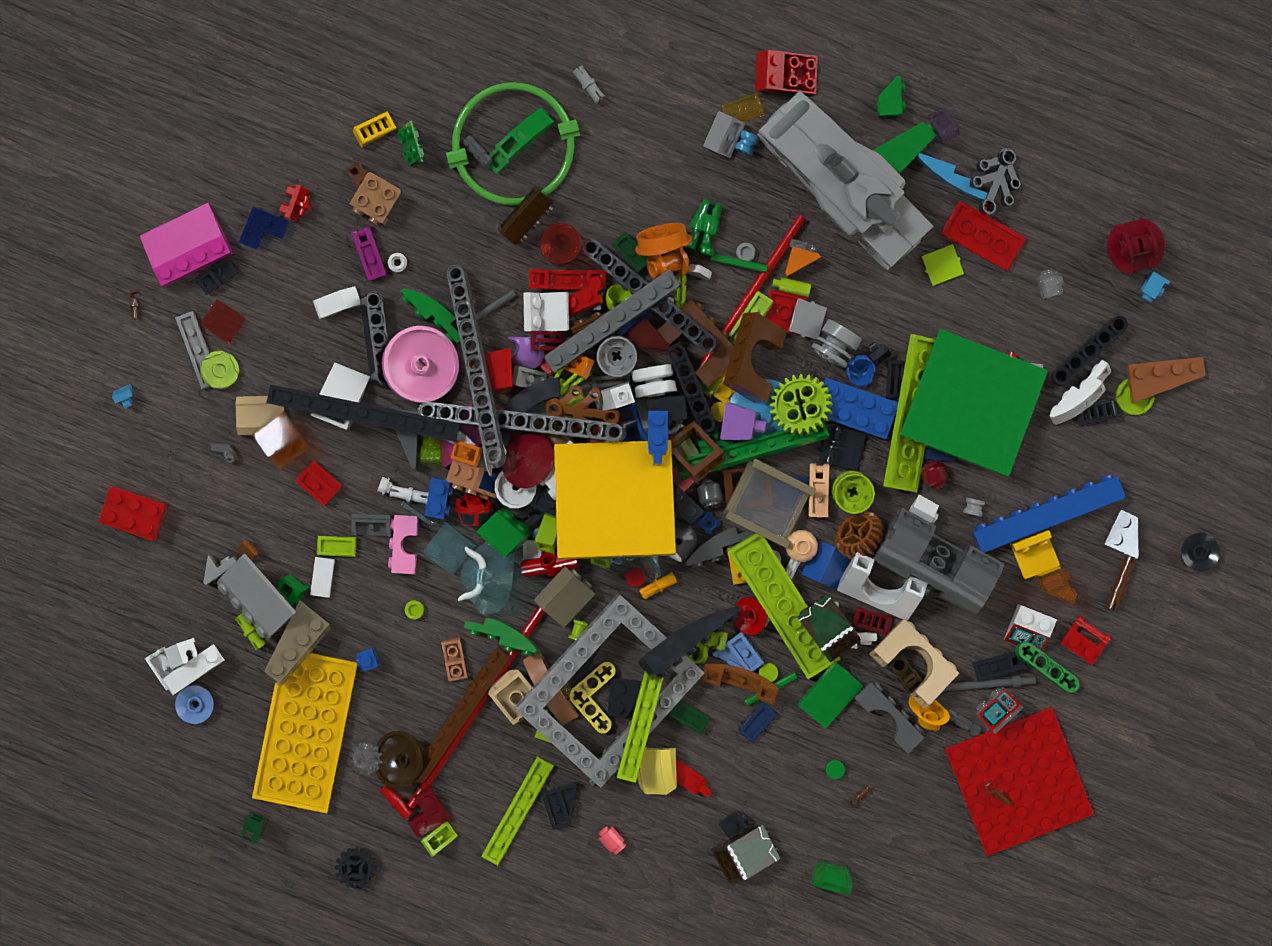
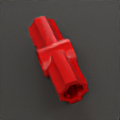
M545 552L540 558L522 561L521 571L524 578L541 574L554 577L565 566L568 569L580 567V559L558 560V554Z

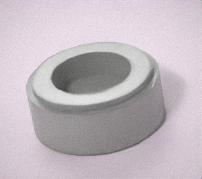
M750 243L740 244L736 250L737 258L751 261L755 256L754 246Z

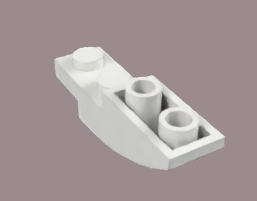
M1101 360L1099 364H1096L1090 376L1082 381L1079 389L1072 386L1070 390L1063 394L1062 400L1052 408L1049 415L1055 425L1079 415L1106 391L1103 382L1111 373L1107 362Z

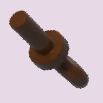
M133 290L129 293L128 297L132 301L130 308H133V320H137V308L140 307V304L137 303V299H132L131 296L133 293L139 294V292Z
M988 782L985 785L986 792L989 794L994 793L996 799L1000 798L1008 806L1010 801L1001 794V790L998 791L995 788L993 791H989L987 789L989 784H993Z
M868 785L863 791L856 793L855 800L857 803L855 805H851L849 800L848 805L852 808L857 807L859 800H863L865 798L864 795L872 789L871 785Z

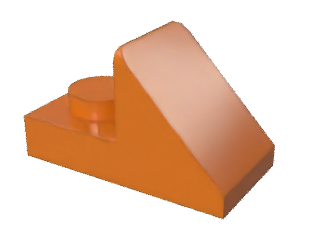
M580 356L565 366L564 370L573 374L577 373L578 376L587 379L594 361Z

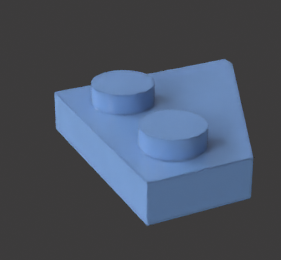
M742 631L726 642L725 650L717 649L712 653L713 656L723 659L732 666L744 668L752 672L765 663Z

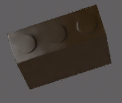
M535 185L498 227L499 233L514 245L518 242L521 244L528 237L526 233L530 228L534 230L541 222L539 218L543 214L547 215L554 206L552 204L554 201Z

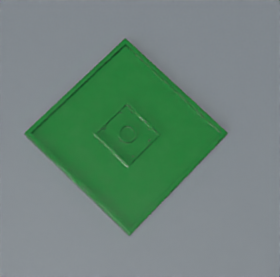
M939 329L899 436L1008 478L1048 370Z

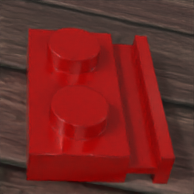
M315 460L296 479V482L323 506H326L340 488L343 487L340 482Z

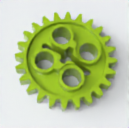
M800 374L799 379L792 375V381L785 378L786 384L779 383L781 389H774L777 396L770 397L774 401V403L769 404L773 409L770 413L772 416H775L773 418L774 422H779L778 427H784L785 433L791 429L793 436L797 431L800 436L803 435V431L810 435L811 429L818 432L816 426L824 427L822 420L829 421L826 414H832L829 407L833 406L832 402L829 401L832 399V396L827 394L829 389L827 387L824 388L823 382L818 383L817 377L811 381L809 374L806 379H804L802 374ZM796 390H799L800 398L803 402V409L806 415L805 421L803 420L802 412L799 408L800 404L797 398ZM806 391H813L809 397L804 396ZM788 396H794L791 402H785ZM817 408L815 414H808L810 409ZM794 413L799 414L798 417H797V419H795V420H791V419H790V416H791L792 414H794Z

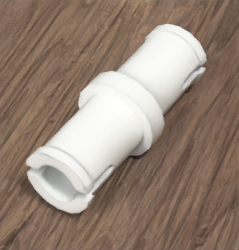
M392 485L390 497L405 499L406 502L415 501L427 504L428 493L413 490L412 487L408 489Z

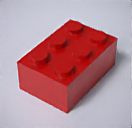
M110 486L98 523L151 541H157L169 504L117 486Z

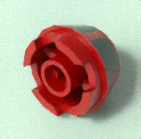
M467 494L464 495L462 500L457 498L455 510L462 524L477 527L489 520L493 508L490 497L489 500L478 497V494L475 496Z

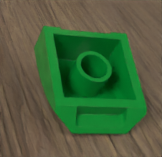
M824 860L814 865L811 876L813 886L851 896L852 875L847 866L831 864Z

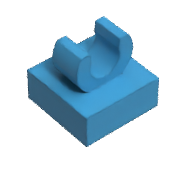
M131 384L113 391L112 398L115 404L121 401L124 408L132 406L131 397L134 390Z

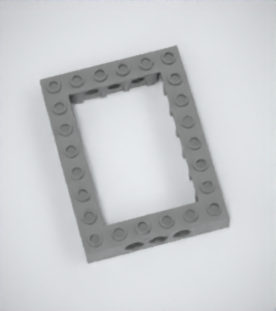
M617 594L514 707L520 715L600 788L620 766L631 721L622 734L615 737L616 740L607 750L604 749L603 755L598 759L543 708L621 622L651 650L667 638L620 594ZM686 655L682 657L683 661L675 668L673 666L669 667L676 674L667 680L668 683L659 693L649 734L704 674Z

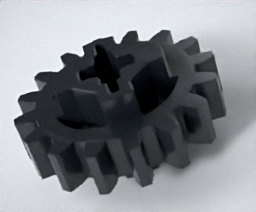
M358 846L354 848V851L348 848L347 854L342 852L340 854L342 859H336L339 865L334 867V869L339 870L336 877H342L340 883L345 881L347 882V888L352 884L354 889L358 885L364 888V882L370 884L371 880L369 877L374 878L376 874L372 871L377 869V866H372L376 860L369 858L372 853L365 854V848L358 851ZM357 855V856H360L361 858H360V859H354L352 856ZM344 862H345V865L347 866V872H346V873H344V870H343V864H344ZM361 862V865L358 868V870H355L352 873H350L353 868V865L355 866ZM366 862L368 864V873H366V871L364 870V864ZM358 877L360 880H352L350 878Z

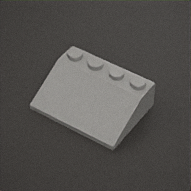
M243 554L217 581L220 592L224 595L226 594L231 599V604L236 609H240L244 619L248 623H252L258 635L266 640L283 628L296 613L246 554Z

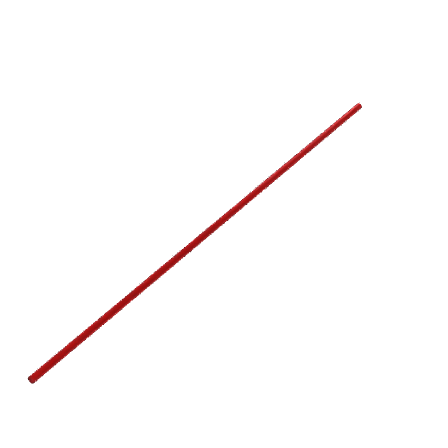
M798 214L765 265H768L767 273H759L722 330L728 335L807 220L804 216ZM707 352L694 372L702 367L714 353ZM689 383L686 386V391L691 394L696 385ZM538 606L521 632L529 638L546 612ZM515 648V652H507L510 658L493 683L506 673L520 652V649ZM490 687L424 783H420L407 803L409 807L413 809L417 807L418 803L414 796L431 786L490 697L488 694Z

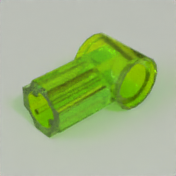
M423 435L420 455L421 463H441L442 448L440 446V439Z

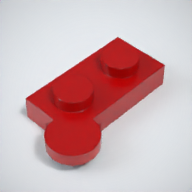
M592 277L588 283L589 287L568 295L569 315L574 316L603 303L602 295L599 294L603 287V280L600 277Z

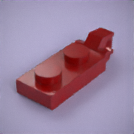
M676 758L677 783L691 793L698 795L700 792L709 797L712 790L705 785L707 781L704 777Z

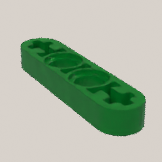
M1021 642L1016 646L1015 653L1019 659L1062 691L1073 693L1078 690L1079 680L1029 642ZM1027 647L1026 651L1034 655L1031 657L1028 654H1023L1024 651L1022 650V648ZM1039 656L1044 659L1042 667L1036 665V659ZM1053 668H1057L1059 671V675L1055 679L1051 676ZM1062 679H1065L1066 681H1071V680H1072L1071 684H1072L1073 686H1072V687H1068V684H1067L1065 681H1061V680H1062Z

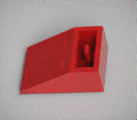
M775 50L757 52L755 91L797 94L801 91L803 94L815 95L818 56Z

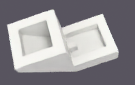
M354 286L318 298L313 303L318 317L321 319L359 306L360 298Z

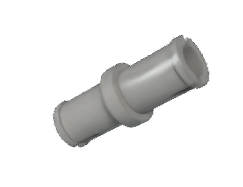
M579 66V70L576 68L573 71V74L582 84V89L588 92L595 104L599 102L598 100L601 101L605 97L595 84V79H591L583 66Z

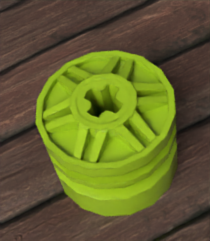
M852 470L843 472L837 476L832 486L833 499L847 513H862L874 501V486L860 472ZM854 486L857 493H852L850 496L848 489H852Z

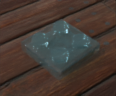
M445 522L423 550V553L453 576L468 557L465 547L473 550L476 545Z

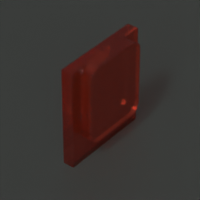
M217 299L200 325L229 344L246 318Z

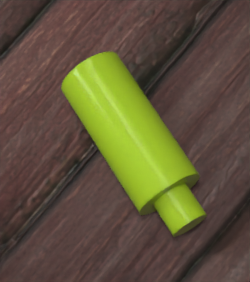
M781 277V280L773 279L772 286L779 288L778 291L809 297L811 284L783 277Z

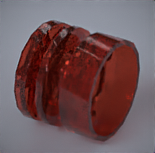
M555 223L549 226L543 233L540 241V250L544 258L556 265H564L573 261L581 248V237L578 231L572 225L566 223ZM558 240L565 242L562 250L555 246Z

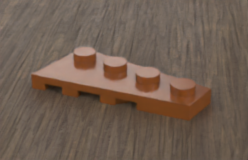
M1203 357L1127 365L1131 404L1206 376Z

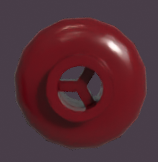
M939 460L924 463V467L921 469L924 485L932 486V489L944 487L943 483L948 480L945 464L939 462Z

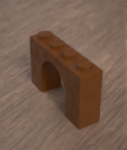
M690 300L681 309L717 337L720 342L719 349L695 372L705 385L711 389L725 376L734 345L728 341L731 337L724 330L721 332L716 327L718 323L711 315L707 317L703 313L705 311L704 307L699 302L694 303ZM679 315L676 318L678 325L684 322L683 315ZM668 321L657 330L670 346L677 344L685 336ZM693 327L691 331L699 329L698 327Z
M758 312L743 313L723 384L753 403L767 402L772 384L758 376L754 371L751 363L752 349L756 343L768 350L782 349L787 331Z

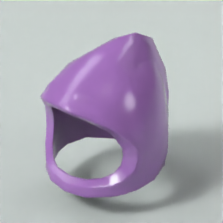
M537 335L536 338H544V335ZM508 337V340L516 345V351L511 357L513 364L529 369H534L541 365L545 351L531 350V337ZM537 342V346H545V343Z

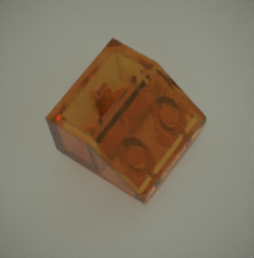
M285 411L253 433L268 458L279 470L310 448L306 436Z
M1057 566L1035 575L1042 593L1068 604H1077L1075 599L1078 597L1075 589L1071 588L1068 583L1070 576L1066 569L1064 570L1062 567Z

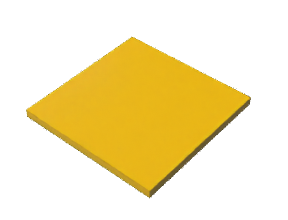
M668 440L666 455H662L661 465H653L654 455H649L648 441L554 444L558 560L676 555L671 440Z

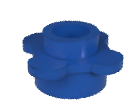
M708 511L697 524L705 530L706 534H711L715 527L720 526V520L715 519L713 513Z

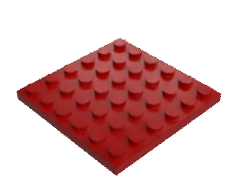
M1053 707L1038 711L997 727L993 731L984 732L944 748L986 856L1094 815ZM988 782L993 784H989L987 789L989 791H993L995 788L998 791L1001 790V794L1010 801L1008 806L1000 798L996 799L994 793L989 794L986 792L985 785Z

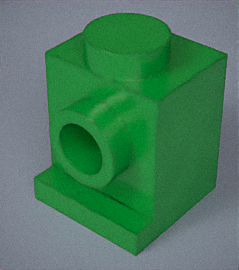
M292 575L282 576L276 584L278 586L277 591L291 606L299 603L309 589L308 585L302 584Z

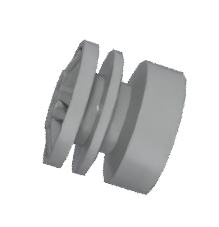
M828 319L822 328L823 333L828 337L825 339L818 336L816 340L823 345L820 346L813 343L811 348L829 363L845 368L848 363L841 359V357L850 360L852 357L846 352V349L856 351L862 339L842 325Z
M610 336L600 343L597 350V362L606 374L613 377H621L628 374L634 368L637 362V352L629 339L623 336ZM620 351L622 358L614 361L612 352Z

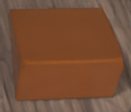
M244 540L238 548V551L242 555L246 554L251 561L260 554V551L249 540Z

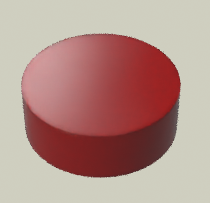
M631 568L626 574V580L629 585L638 587L644 583L645 574L640 568Z

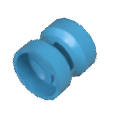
M742 131L740 135L742 140L737 142L735 149L745 155L752 156L754 152L753 145H756L760 138L747 131Z

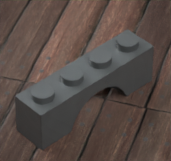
M869 681L854 698L867 712L873 710L889 712L896 723L893 739L907 754L910 753L924 739L921 735L924 731L917 724L912 725L908 721L910 717L903 709L899 712L895 708L897 703L890 696L886 698L881 693L883 689L877 682L872 684Z

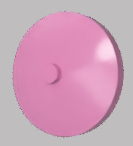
M413 326L397 333L389 341L383 353L382 369L387 384L398 396L410 402L424 403L439 399L452 388L458 376L459 359L454 345L442 332L428 326Z

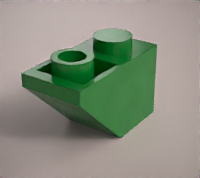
M896 76L878 96V118L901 117L902 112H905V100H902L901 94L905 91L904 81H901V76Z

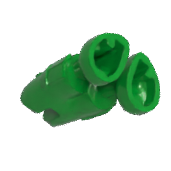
M704 199L689 226L692 229L690 234L692 242L683 246V248L695 252L701 232H704L697 253L713 257L714 250L711 248L710 242L712 237L717 236L720 227L719 220L722 205L716 203L712 210V215H709L707 211H709L710 200Z

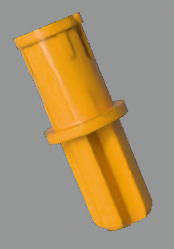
M670 572V574L658 580L654 579L653 583L641 588L640 593L644 599H647L660 591L662 593V590L678 582L673 573Z

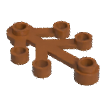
M574 385L570 392L561 399L553 398L546 404V411L550 416L569 418L566 415L567 413L572 414L576 419L587 420L585 416L602 418L605 422L617 423L620 418V413L617 409L605 411L585 408L591 402L597 401L600 398L601 391L598 388H592L589 394L574 406L566 404L573 398H579L582 394V388L578 385ZM573 390H578L579 394H575ZM592 392H596L598 396L594 397ZM553 405H557L559 409H554ZM609 413H614L616 417H611ZM577 424V425L575 426V427H576V430H574L575 434H576V433L578 432V430L580 429V425H579V424ZM596 426V427L594 428V429H595V432L593 433L594 436H596V434H597L598 431H599L598 426Z

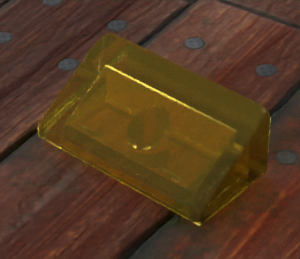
M757 92L721 105L723 113L743 122L764 115V109Z

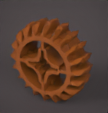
M867 510L862 513L852 514L851 517L846 516L847 519L841 521L842 525L836 527L838 532L834 534V542L838 551L844 557L851 560L855 557L856 552H859L861 556H867L869 553L873 555L872 551L878 549V544H881L882 538L885 537V529L880 518Z

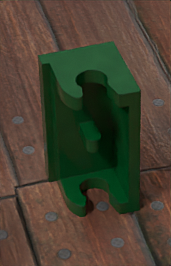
M251 812L244 819L246 822L242 829V836L246 835V831H250L253 833L250 842L256 844L262 838L269 819Z

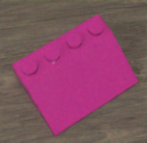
M209 203L140 236L153 271L160 285L165 288L228 256L234 255Z

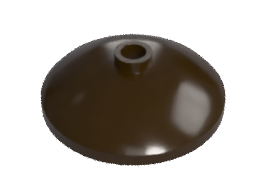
M392 731L385 734L379 740L373 755V764L377 777L384 785L393 789L406 788L417 780L422 769L423 756L419 743L412 735L404 731Z

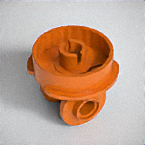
M661 224L647 228L636 235L638 243L635 248L636 254L648 256L647 269L654 280L669 269L680 276L688 273L689 258L683 250V246L690 244L692 237L687 234L684 224Z

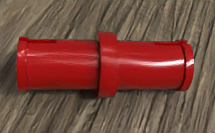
M385 785L379 790L390 803L389 806L391 808L394 807L404 820L413 812L402 800L403 797L399 796L392 788Z

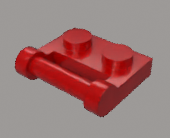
M1079 615L1060 641V644L1093 665L1112 637L1102 633L1086 622L1084 617ZM1081 627L1100 640L1099 644L1096 645L1077 632V629Z

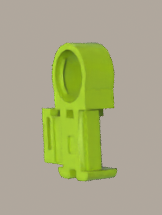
M712 633L710 635L711 639L706 644L702 645L700 643L696 646V648L699 647L697 660H694L693 654L688 658L695 664H702L708 658V650L711 645L716 646V649L725 650L728 633Z

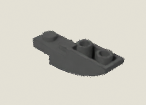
M736 527L724 530L699 546L688 558L686 564L695 568L703 565L702 561L708 559L710 563L721 559L720 556L724 555L722 547L725 546L726 549L732 548L737 542L743 541L755 532L747 530L737 533Z

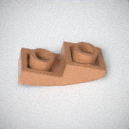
M460 637L441 641L448 680L454 681L468 678Z

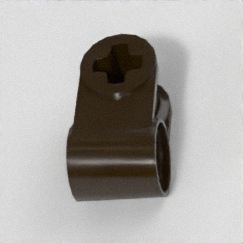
M896 655L889 662L890 669L907 692L918 681H923L915 669L901 655ZM896 660L903 661V666L900 669L894 668Z

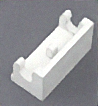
M194 638L164 649L171 669L188 663L187 650L192 652L193 658L197 657Z
M163 647L146 657L145 660L165 690H169L162 679L179 667L171 669L164 650L166 648Z

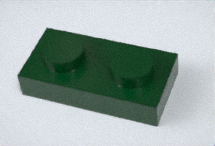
M625 232L612 246L638 273L647 265L648 256L636 254L635 248L638 244Z

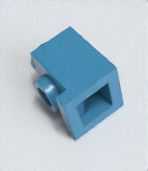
M1151 272L1138 293L1142 295L1141 298L1152 303L1156 298H1160L1165 290L1162 287L1169 285L1170 281L1155 272Z

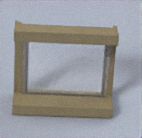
M754 459L753 462H748L724 510V513L727 514L725 518L787 548L790 543L787 539L808 496H813L816 489Z

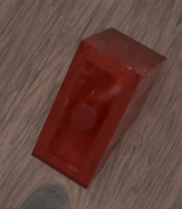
M645 316L627 330L630 334L627 338L634 346L638 344L640 347L668 349L670 347Z

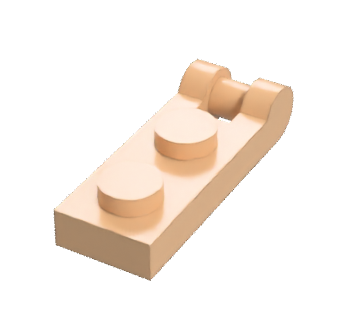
M810 463L809 486L815 488L816 491L813 496L809 495V517H829L830 464L822 466ZM816 473H823V479H816Z

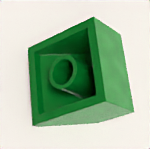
M505 508L497 511L476 532L504 558L518 551L532 534L525 523L517 520L514 514Z

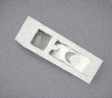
M213 644L198 654L196 658H192L188 663H185L162 680L171 694L174 695L221 664L224 659Z

